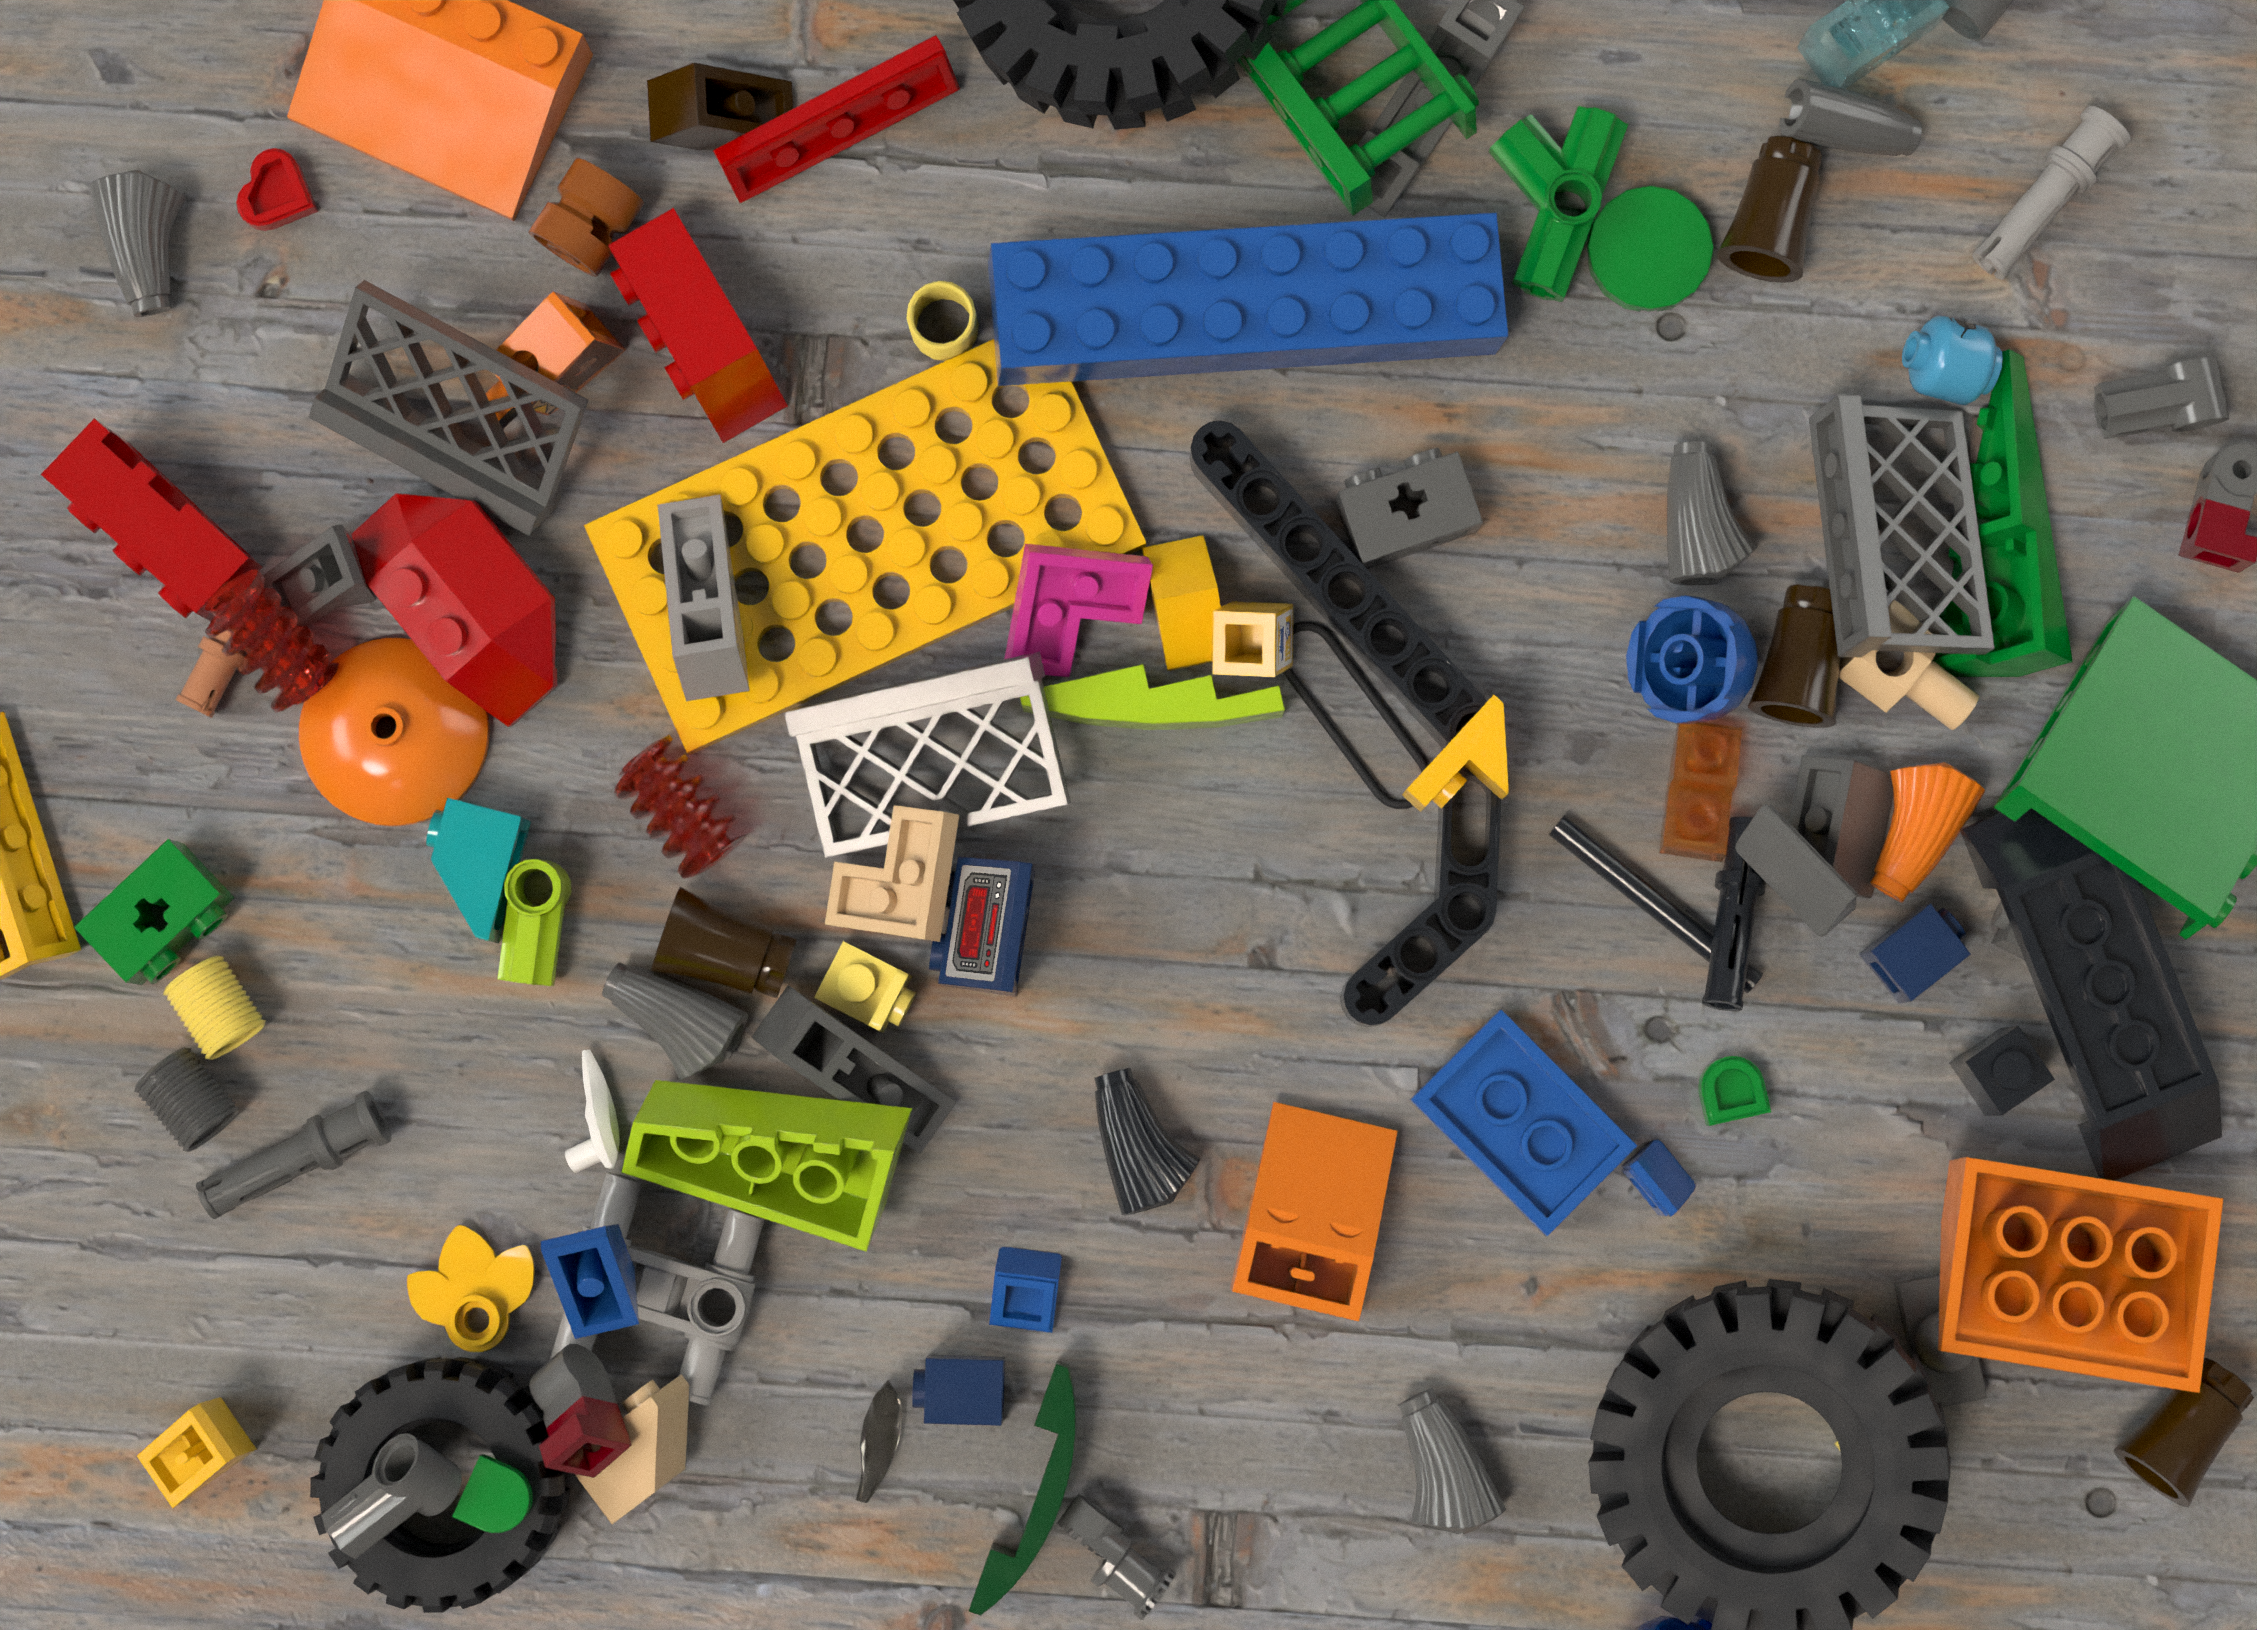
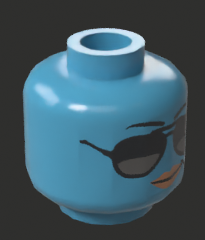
M1936 316L1927 321L1920 332L1913 331L1907 338L1902 353V364L1905 368H1908L1909 381L1917 393L1960 405H1968L1978 399L1981 394L1986 395L1994 388L2000 375L2003 360L2002 351L1996 346L1995 339L1988 328L1946 316Z

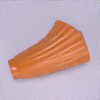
M1946 762L1909 766L1890 771L1894 811L1886 840L1874 869L1876 874L1870 884L1885 895L1901 903L1904 902L1909 893L1912 894L1937 866L1985 793V789L1977 781Z

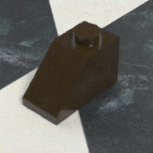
M692 63L647 80L650 142L694 150H714L793 109L792 81Z

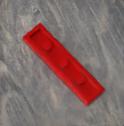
M935 35L714 149L713 152L739 203H742L960 90L946 51Z

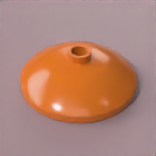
M408 638L371 640L352 647L336 657L321 671L309 689L303 703L299 722V744L303 763L309 777L320 793L332 805L353 818L366 823L389 827L408 826L428 821L436 810L444 811L447 798L460 801L473 786L483 768L490 739L488 712L447 683L412 639ZM392 716L396 721L394 734L386 739L379 738L376 733L378 721L383 717Z

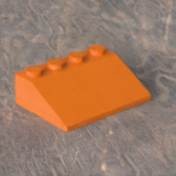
M323 0L287 118L305 128L515 221L593 57V53L582 33L508 0Z
M1970 1157L1949 1160L1941 1220L1938 1351L2200 1393L2223 1198Z

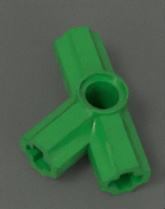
M1578 106L1562 149L1534 116L1530 114L1509 128L1490 147L1488 153L1538 210L1512 281L1513 285L1522 289L1526 294L1543 300L1564 301L1593 220L1601 206L1604 190L1628 128V124L1620 120L1616 114L1596 107L1585 108ZM1559 193H1574L1583 200L1586 212L1575 217L1566 216L1556 207L1554 197Z

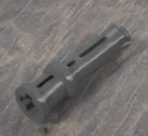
M363 1091L356 1095L355 1103L325 1118L319 1115L308 1118L307 1123L303 1124L302 1132L235 1164L223 1172L197 1182L196 1189L200 1192L198 1197L205 1211L211 1218L217 1219L236 1207L254 1200L319 1167L324 1170H334L343 1165L344 1157L375 1142L379 1146L391 1142L392 1137L388 1123L376 1100L368 1091Z

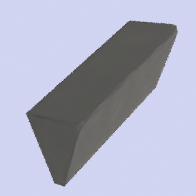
M1767 804L1762 806L1738 839L1735 846L1736 851L1816 935L1820 937L1826 936L1856 909L1857 892L1771 804L1769 806Z

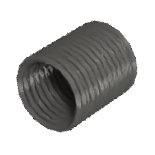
M183 1047L168 1055L151 1068L135 1085L134 1092L139 1093L138 1097H142L141 1101H146L145 1106H150L149 1111H154L153 1116H158L157 1121H162V1126H166V1130L170 1131V1135L174 1136V1140L178 1141V1145L183 1147L185 1152L197 1149L216 1136L233 1121L239 1112V1107L235 1106L232 1098H228V1093H224V1088H220V1083H216V1078H212V1074L208 1073V1069L204 1068V1064H200V1059H196V1054L191 1053V1048Z

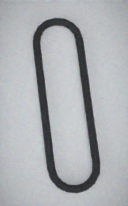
M1298 622L1294 624L1293 635L1300 631H1312L1319 634L1326 641L1418 764L1421 772H1423L1428 766L1426 759L1334 636L1322 625L1314 622ZM1289 668L1282 672L1373 795L1381 803L1394 809L1413 807L1407 799H1393L1381 790L1293 670Z

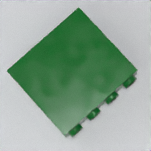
M2133 596L2105 623L1994 805V808L2014 822L2032 808L2188 916L2178 934L2185 940L2206 925L2216 928L2226 919L2237 901V897L2231 893V890L2238 878L2241 880L2245 879L2257 866V680Z

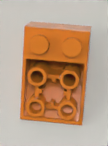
M1273 1102L1230 1286L1231 1291L1359 1321L1374 1258L1398 1131Z

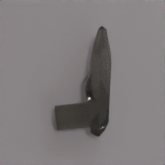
M889 1380L874 1395L863 1422L860 1440L862 1471L856 1500L868 1503L879 1487L893 1460L899 1442L902 1424L901 1401Z

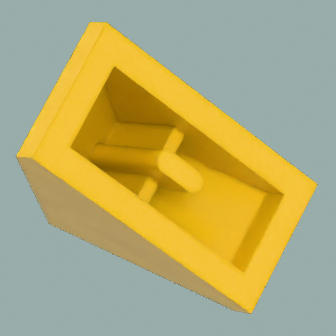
M1204 536L1143 547V556L1148 557L1153 564L1149 586L1167 671L1213 662V611L1220 608L1221 604Z
M219 1397L199 1403L189 1409L140 1452L137 1457L171 1507L174 1508L257 1449L223 1399Z

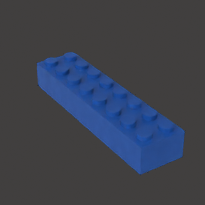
M1497 213L991 243L988 270L998 386L1495 355L1508 338Z

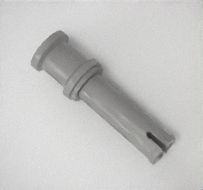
M2088 105L2080 114L2082 123L2062 146H2053L2046 154V169L2003 218L1992 234L1972 254L1975 262L1984 271L1991 275L1996 269L1994 273L1995 278L2003 280L2017 260L2039 237L2067 201L2076 192L2083 193L2097 182L2095 173L2115 149L2123 150L2130 143V134L2111 114L2096 106Z

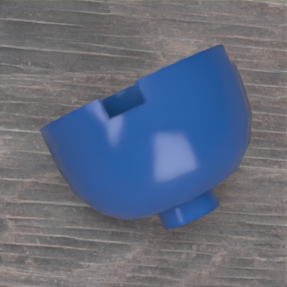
M1685 595L1668 598L1653 606L1660 608L1652 612L1647 621L1638 622L1632 631L1626 654L1628 681L1634 693H1641L1644 701L1652 708L1646 709L1657 718L1679 724H1693L1720 719L1736 709L1752 688L1758 668L1756 642L1745 620L1729 606L1696 596Z

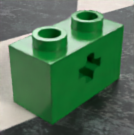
M167 839L74 928L126 983L143 985L148 980L151 984H155L166 977L179 964L181 958L176 953L194 936L198 940L206 938L225 921L228 914L223 909L235 897L184 843ZM154 905L168 908L163 914L165 921L168 923L165 929L150 927L156 920L154 913L151 911Z

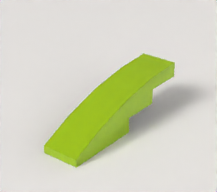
M1143 664L1044 687L1051 718L1093 726L1142 730L1219 728L1283 717L1285 711L1279 686L1217 699L1212 676L1208 675L1149 689ZM1029 695L1020 697L1023 712L1033 714Z

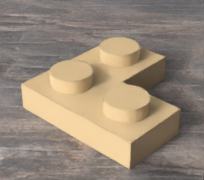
M894 805L884 869L834 862L825 925L940 942L959 815Z

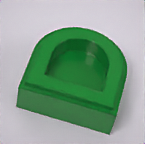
M1727 1056L1712 1061L1703 1070L1699 1078L1698 1092L1706 1126L1771 1113L1763 1076L1757 1066L1751 1061L1738 1056Z
M482 1454L476 1462L452 1517L489 1533H502L511 1530L526 1518L531 1509L533 1499L531 1485L525 1475L518 1469Z

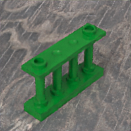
M1287 0L1283 16L1307 0ZM1360 0L1362 2L1361 5L1289 53L1285 49L1276 53L1271 45L1267 43L1255 61L1243 55L1237 60V63L1352 216L1373 203L1371 178L1375 176L1374 168L1448 118L1453 121L1466 140L1477 133L1476 107L1479 106V100L1472 86L1460 73L1454 77L1450 75L1394 0ZM1270 15L1267 20L1268 26L1282 17ZM1376 24H1379L1398 51L1325 100L1320 96L1311 100L1300 85L1304 81L1302 74ZM1414 70L1434 98L1363 146L1359 147L1354 143L1347 147L1335 132L1339 128L1338 121Z

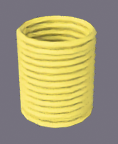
M936 281L925 284L914 293L908 304L906 318L913 341L923 354L934 360L946 361L972 348L977 339L979 323L973 300L965 289L953 282ZM941 299L953 300L959 303L970 314L969 324L964 333L955 341L944 344L933 343L925 339L917 330L918 317L922 310L931 302Z
M222 956L210 957L191 967L171 981L165 987L163 995L167 996V1000L171 1001L170 1005L174 1006L173 1011H178L177 1016L181 1017L180 1021L185 1022L184 1027H188L187 1032H191V1037L195 1038L194 1042L199 1043L198 1048H202L201 1053L206 1054L205 1059L210 1060L216 1059L248 1041L264 1027L266 1021L261 1019L262 1015L256 1011L257 1007L252 1006L253 1001H249L250 996H247L246 991L242 990L243 986L239 985V980H235L236 975H233L232 970L228 969L229 964L223 961L224 957Z

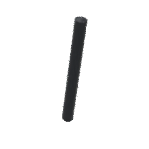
M1564 815L1549 833L1553 839L1706 961L1710 962L1712 937L1714 935L1711 931ZM1730 947V953H1729L1728 968H1729L1730 956H1731V950H1732L1731 947ZM1748 962L1744 987L1746 993H1749L1763 976V973L1750 962Z

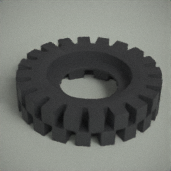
M953 0L959 8V11L956 13L985 64L1003 85L1008 82L1011 84L1020 100L1043 114L1046 113L1050 105L1056 107L1064 122L1094 128L1097 115H1107L1115 130L1146 127L1145 111L1161 108L1167 122L1193 112L1196 108L1191 94L1203 87H1206L1216 99L1240 80L1234 63L1242 55L1255 61L1266 44L1270 42L1273 36L1267 20L1270 15L1282 17L1287 0H1164L1153 9L1138 16L1126 19H1102L1084 13L1073 6L1068 0Z
M1769 1279L1766 1287H1747L1746 1280L1715 1286L1711 1295L1698 1300L1692 1295L1666 1310L1659 1322L1653 1327L1648 1325L1628 1347L1618 1367L1615 1368L1597 1408L1590 1439L1594 1440L1593 1453L1588 1461L1591 1494H1598L1601 1505L1597 1519L1608 1545L1612 1546L1618 1543L1624 1552L1625 1558L1622 1567L1642 1591L1650 1585L1657 1589L1664 1596L1661 1608L1689 1625L1693 1617L1697 1616L1713 1623L1711 1630H1852L1854 1618L1867 1612L1873 1619L1898 1599L1899 1587L1907 1579L1914 1582L1931 1556L1932 1542L1936 1533L1940 1534L1948 1504L1950 1480L1949 1432L1941 1402H1936L1931 1390L1932 1380L1916 1354L1913 1353L1909 1356L1898 1344L1899 1334L1877 1315L1873 1314L1868 1319L1853 1310V1300L1825 1288L1821 1295L1801 1290V1282ZM1759 1392H1773L1797 1398L1815 1409L1826 1420L1835 1434L1842 1458L1840 1484L1829 1506L1808 1524L1785 1532L1770 1533L1751 1530L1727 1518L1707 1496L1698 1472L1697 1452L1699 1441L1706 1425L1715 1413L1739 1397Z

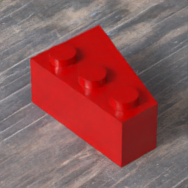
M674 208L608 245L620 266L610 273L628 306L640 300L647 314L637 319L638 324L655 353L666 347L668 348L675 361L664 367L683 401L695 394L722 443L727 442L788 407L757 347Z
M95 418L41 473L48 482L71 501L67 509L74 517L95 534L101 528L118 543L112 551L139 576L148 570L164 584L158 594L184 618H187L194 611L211 622L226 607L233 595V589L242 590L263 568L136 448Z

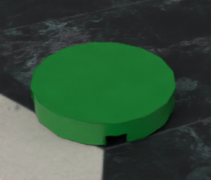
M1655 186L1626 190L1606 203L1593 222L1588 238L1587 260L1590 275L1606 297L1622 308L1638 312L1641 310L1649 312L1670 310L1690 298L1709 272L1713 253L1709 224L1693 202L1674 190Z

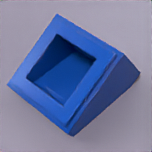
M1658 1139L1651 1141L1622 1165L1624 1169L1621 1171L1656 1214L1660 1216L1671 1217L1694 1192L1696 1187L1691 1177Z
M1001 1247L998 1251L989 1325L1052 1333L1062 1261L1061 1255L1051 1252Z

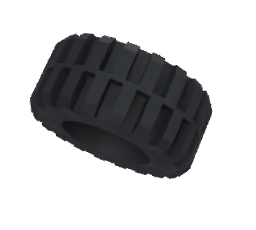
M437 1357L420 1360L390 1370L388 1373L367 1382L355 1391L356 1396L349 1403L339 1407L329 1421L333 1428L328 1437L320 1439L314 1459L321 1462L319 1474L311 1477L310 1497L319 1498L321 1513L313 1517L319 1536L327 1533L321 1514L372 1475L374 1461L381 1448L395 1436L406 1434L417 1426L426 1423L451 1422L469 1428L487 1444L496 1460L521 1471L528 1479L532 1489V1506L526 1518L519 1525L502 1533H489L481 1530L476 1535L461 1542L434 1544L415 1536L401 1524L356 1559L342 1552L334 1539L329 1535L335 1549L328 1553L338 1569L348 1565L357 1575L353 1584L368 1595L377 1590L387 1595L386 1604L404 1610L411 1605L422 1606L424 1613H443L449 1608L457 1606L465 1609L480 1604L497 1593H501L527 1574L541 1560L540 1556L545 1549L554 1542L561 1528V1525L558 1523L561 1513L568 1507L571 1488L565 1487L564 1471L545 1468L539 1445L549 1437L543 1419V1410L534 1401L530 1392V1386L523 1388L512 1380L513 1373L499 1366L490 1368L480 1365L478 1359L465 1357L455 1359Z

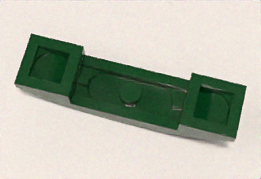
M1058 1360L1056 1361L1034 1426L1058 1435L1017 1551L992 1542L969 1608V1612L980 1616L994 1606L1029 1568L1043 1546L1062 1504L1074 1454L1076 1403L1069 1364Z

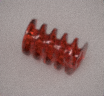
M258 569L249 570L226 583L207 602L205 611L212 612L214 617L204 631L209 638L216 637L226 631L231 634L221 649L222 653L228 657L245 650L247 655L239 664L238 671L244 676L261 668L264 673L257 680L254 688L259 694H263L277 687L280 691L270 706L275 713L282 712L293 705L305 702L325 687L336 674L339 663L330 662L331 654L324 645L313 644L314 634L307 626L297 625L298 616L291 607H280L281 596L274 588H264L265 578Z
M669 734L649 745L622 768L618 775L622 777L617 783L614 793L620 800L638 795L631 806L630 813L636 820L654 815L647 826L646 833L651 839L670 835L663 845L661 852L667 859L686 854L677 870L678 874L683 879L699 875L716 865L733 851L748 834L732 839L729 838L727 833L737 819L733 813L717 819L713 818L711 814L721 800L718 794L702 799L697 798L696 793L705 781L702 774L684 780L681 778L680 774L690 759L686 754L669 760L666 759L664 754L674 740Z

